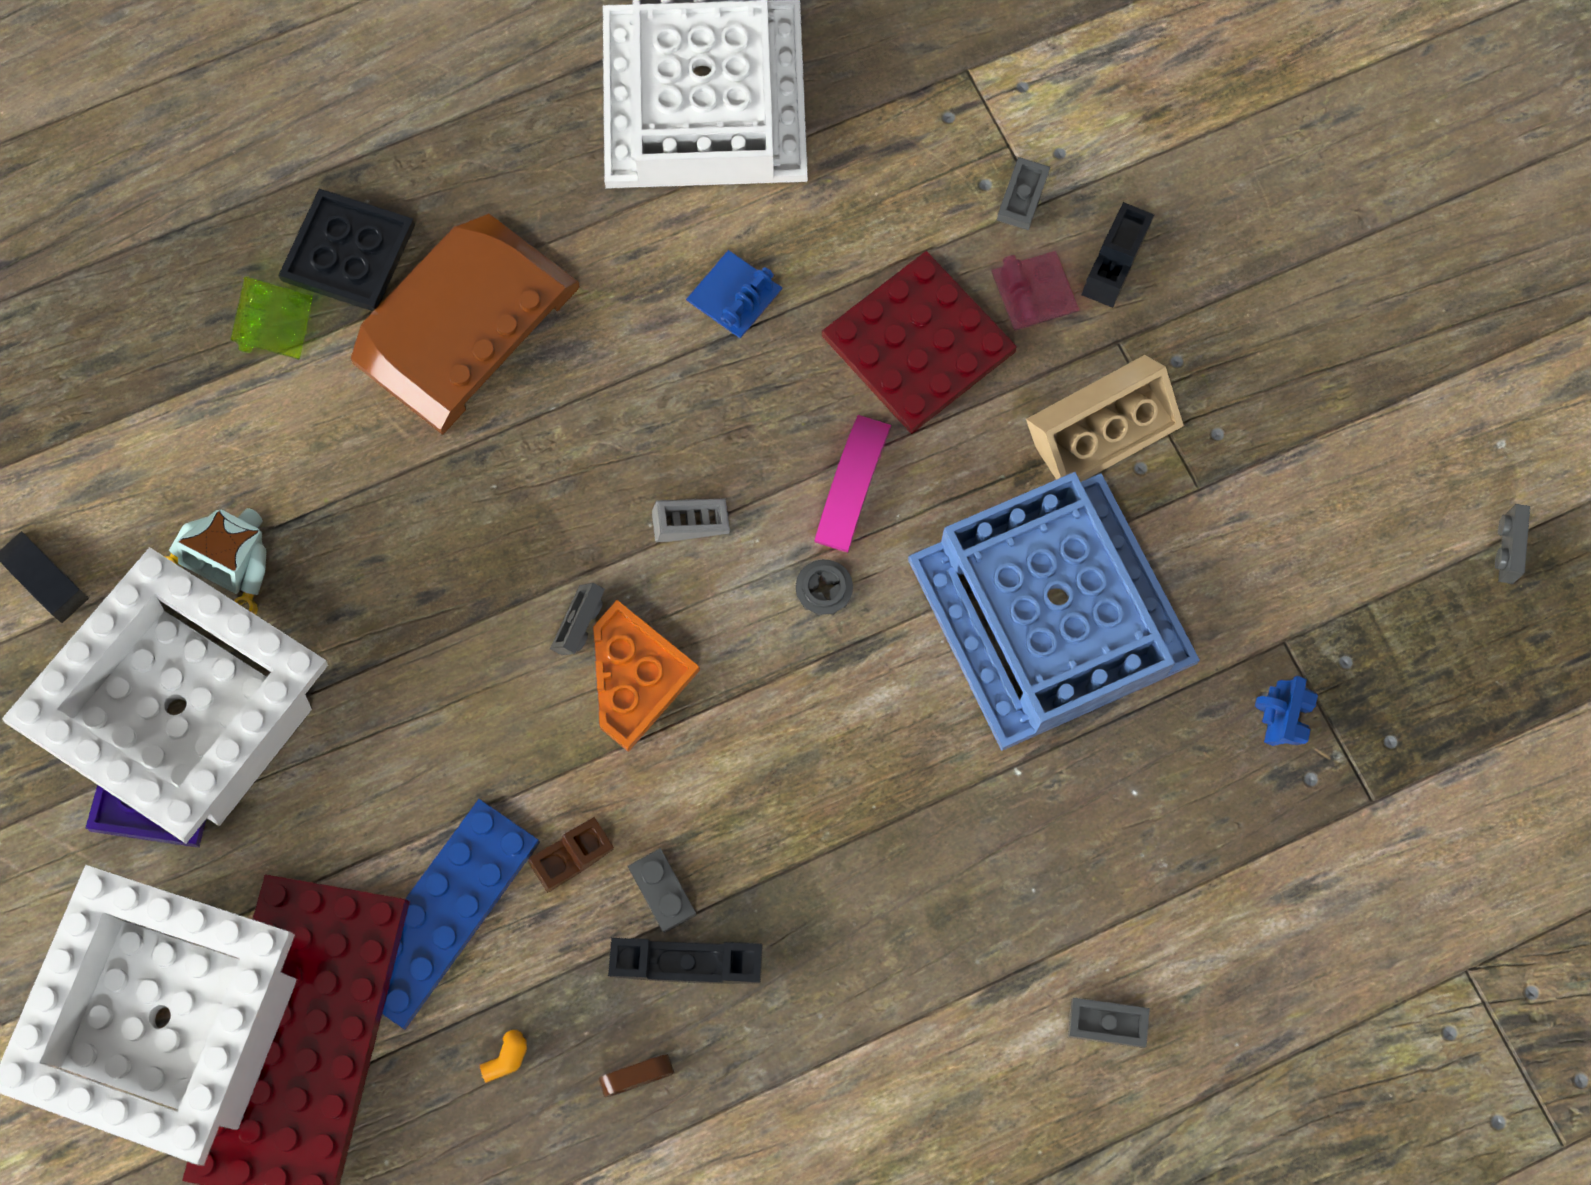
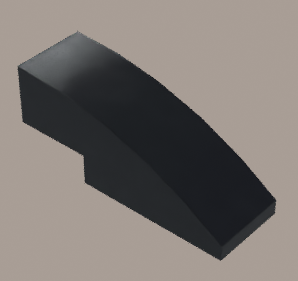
M1123 202L1088 275L1081 294L1082 296L1109 307H1114L1155 214Z
M22 531L0 550V562L61 623L89 599Z

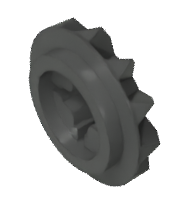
M822 559L809 563L800 571L796 580L797 598L805 610H810L818 616L822 614L834 615L842 608H846L853 593V582L849 572L841 564L832 560ZM819 576L825 581L826 585H835V587L830 589L829 600L824 597L822 592H814L819 587Z

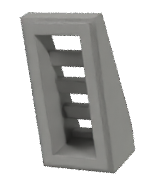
M726 498L657 500L652 509L655 542L680 541L729 534L730 532ZM708 510H714L716 524H710ZM694 512H700L701 525H696ZM680 514H685L686 525H681ZM666 516H671L672 526H667Z

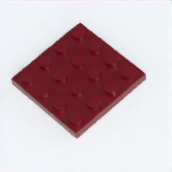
M927 251L822 330V337L911 434L1012 356L1017 349V346Z

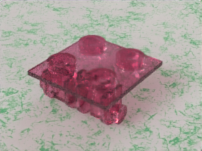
M1056 251L1023 261L1016 259L1015 255H1010L1002 260L1004 264L1002 267L991 270L1014 331L1079 311Z

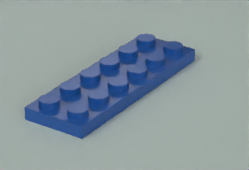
M480 799L477 800L405 898L410 901L382 1013L404 1030L540 843L537 838Z

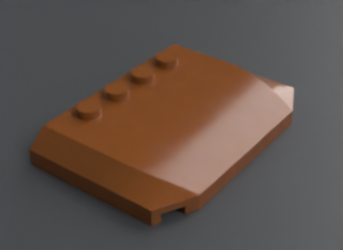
M486 214L454 227L365 319L360 326L350 359L357 368L443 435L466 411L464 404L553 309L558 312L580 288L579 281L492 215Z

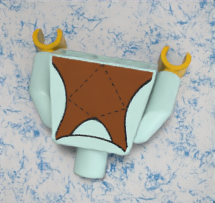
M250 508L245 509L238 518L223 510H216L208 517L184 524L169 549L171 552L170 556L164 557L181 568L185 567L235 594L242 590L243 595L237 597L234 601L241 606L248 602L249 611L255 615L257 614L258 607L255 601H253L254 594L258 595L266 570L267 553L266 548L262 545V532L258 529L263 522L261 516Z

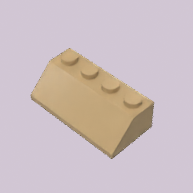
M1146 355L1026 419L1035 447L1056 480L1076 472L1080 482L1184 426L1166 366Z

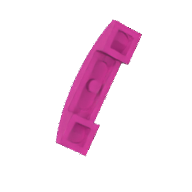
M861 415L857 416L824 506L814 540L815 543L849 552L866 495L891 429L890 424Z

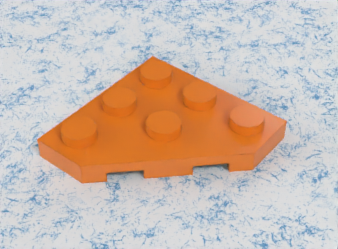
M616 600L593 626L599 724L602 731L629 752L700 671V667L621 602Z

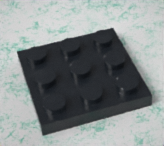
M319 188L278 276L282 282L374 311L381 303L413 232L415 222L413 218Z

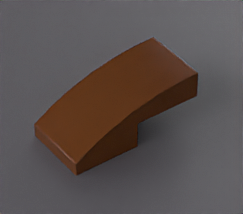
M593 817L563 834L561 840L529 857L528 863L548 893L610 853L614 847L596 818Z

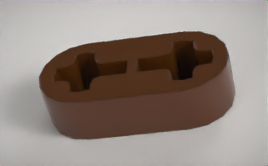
M665 1054L606 1074L599 1078L604 1098L666 1078L674 1074L669 1054Z

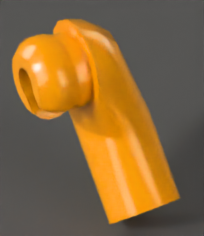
M510 1030L504 1034V1043L498 1058L479 1065L485 1083L513 1073L520 1068L527 1051V1041L519 1030Z

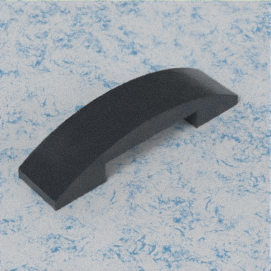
M611 938L608 976L683 983H761L763 944L735 942L710 944Z

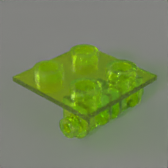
M245 276L230 340L239 344L238 350L250 353L252 348L256 347L299 360L313 296Z

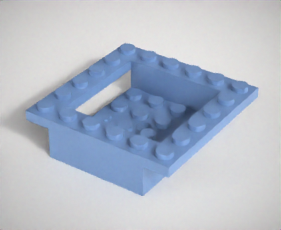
M1073 472L944 528L940 543L908 557L915 576L1001 751L1192 667L1200 661L1102 473L1080 482L1076 472ZM962 574L965 575L1023 692L1021 699H1019L958 577ZM1052 589H1061L1066 593L1068 601L1063 605H1055L1050 602L1047 593Z

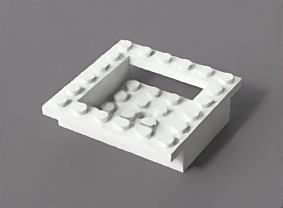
M633 0L631 5H603L604 175L606 188L807 182L800 0ZM699 66H707L711 69V72L706 76H698L693 71Z
M149 547L2 719L7 725L187 844L206 818L218 826L223 823L312 709L305 694L327 668L328 664L324 658ZM159 600L271 673L266 677L164 611ZM178 699L186 701V708L182 713L178 715L167 713V708L172 701Z
M85 865L0 1062V1094L188 1162L204 1166L219 1126L238 1130L297 979L281 973V969L295 934ZM167 1007L171 1013L170 1021L165 1027L158 1028L155 1023L156 1014L162 1008ZM55 1067H58V1068H62V1069L71 1071V1072H73V1073H76V1074H79V1075L88 1077V1078H90V1079H93V1080L102 1082V1083H104V1084H107V1085L116 1087V1088H118V1089H121V1090L130 1092V1093H132V1094H135V1095H138V1096L147 1098V1099H149V1100H152V1101L161 1103V1104H163V1105H166V1106L175 1108V1109H177L178 1111H175V1110H173V1109H170V1108H167V1107L158 1105V1104H156V1103H153V1102L144 1100V1099H142V1098H139V1097L130 1095V1094H128V1093H125V1092L116 1090V1089H114V1088H111V1087H108V1086L99 1084V1083H97V1082H94V1081L85 1079V1078H83V1077H80V1076L71 1074V1073H69V1072H66V1071L57 1069V1068H55Z

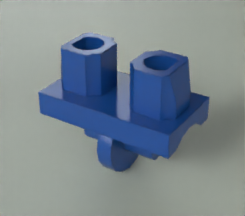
M1294 676L1293 680L1277 681L1276 687L1269 688L1268 697L1261 696L1256 698L1255 707L1264 712L1262 722L1268 724L1264 743L1276 746L1285 743L1301 745L1308 742L1311 729L1309 725L1298 721L1299 713L1312 712L1316 707L1318 694L1305 687L1307 679Z

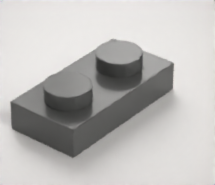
M1018 157L998 212L997 221L1026 230L1030 229L1049 175L1050 166Z
M1515 504L1500 518L1498 535L1502 536V545L1498 549L1495 558V568L1499 569L1498 582L1513 584L1525 573L1530 506Z
M595 583L579 585L550 647L552 651L560 655L576 654V651L578 652L582 649L588 638V633L586 632L588 625L602 608L603 601L600 599L605 591L604 588Z
M661 848L628 865L633 878L663 933L670 931L697 915Z
M1073 997L1071 999L1068 1038L1146 1048L1150 1008Z

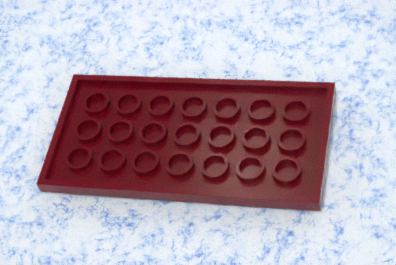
M264 875L253 920L295 934L281 973L297 980L238 1130L219 1126L204 1166L187 1161L182 1181L199 1185H340L410 901L392 896Z

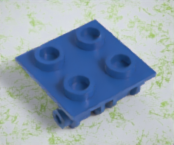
M728 250L687 297L686 301L741 339L779 294L782 287L771 280L774 277L771 270L763 267L762 270H756Z

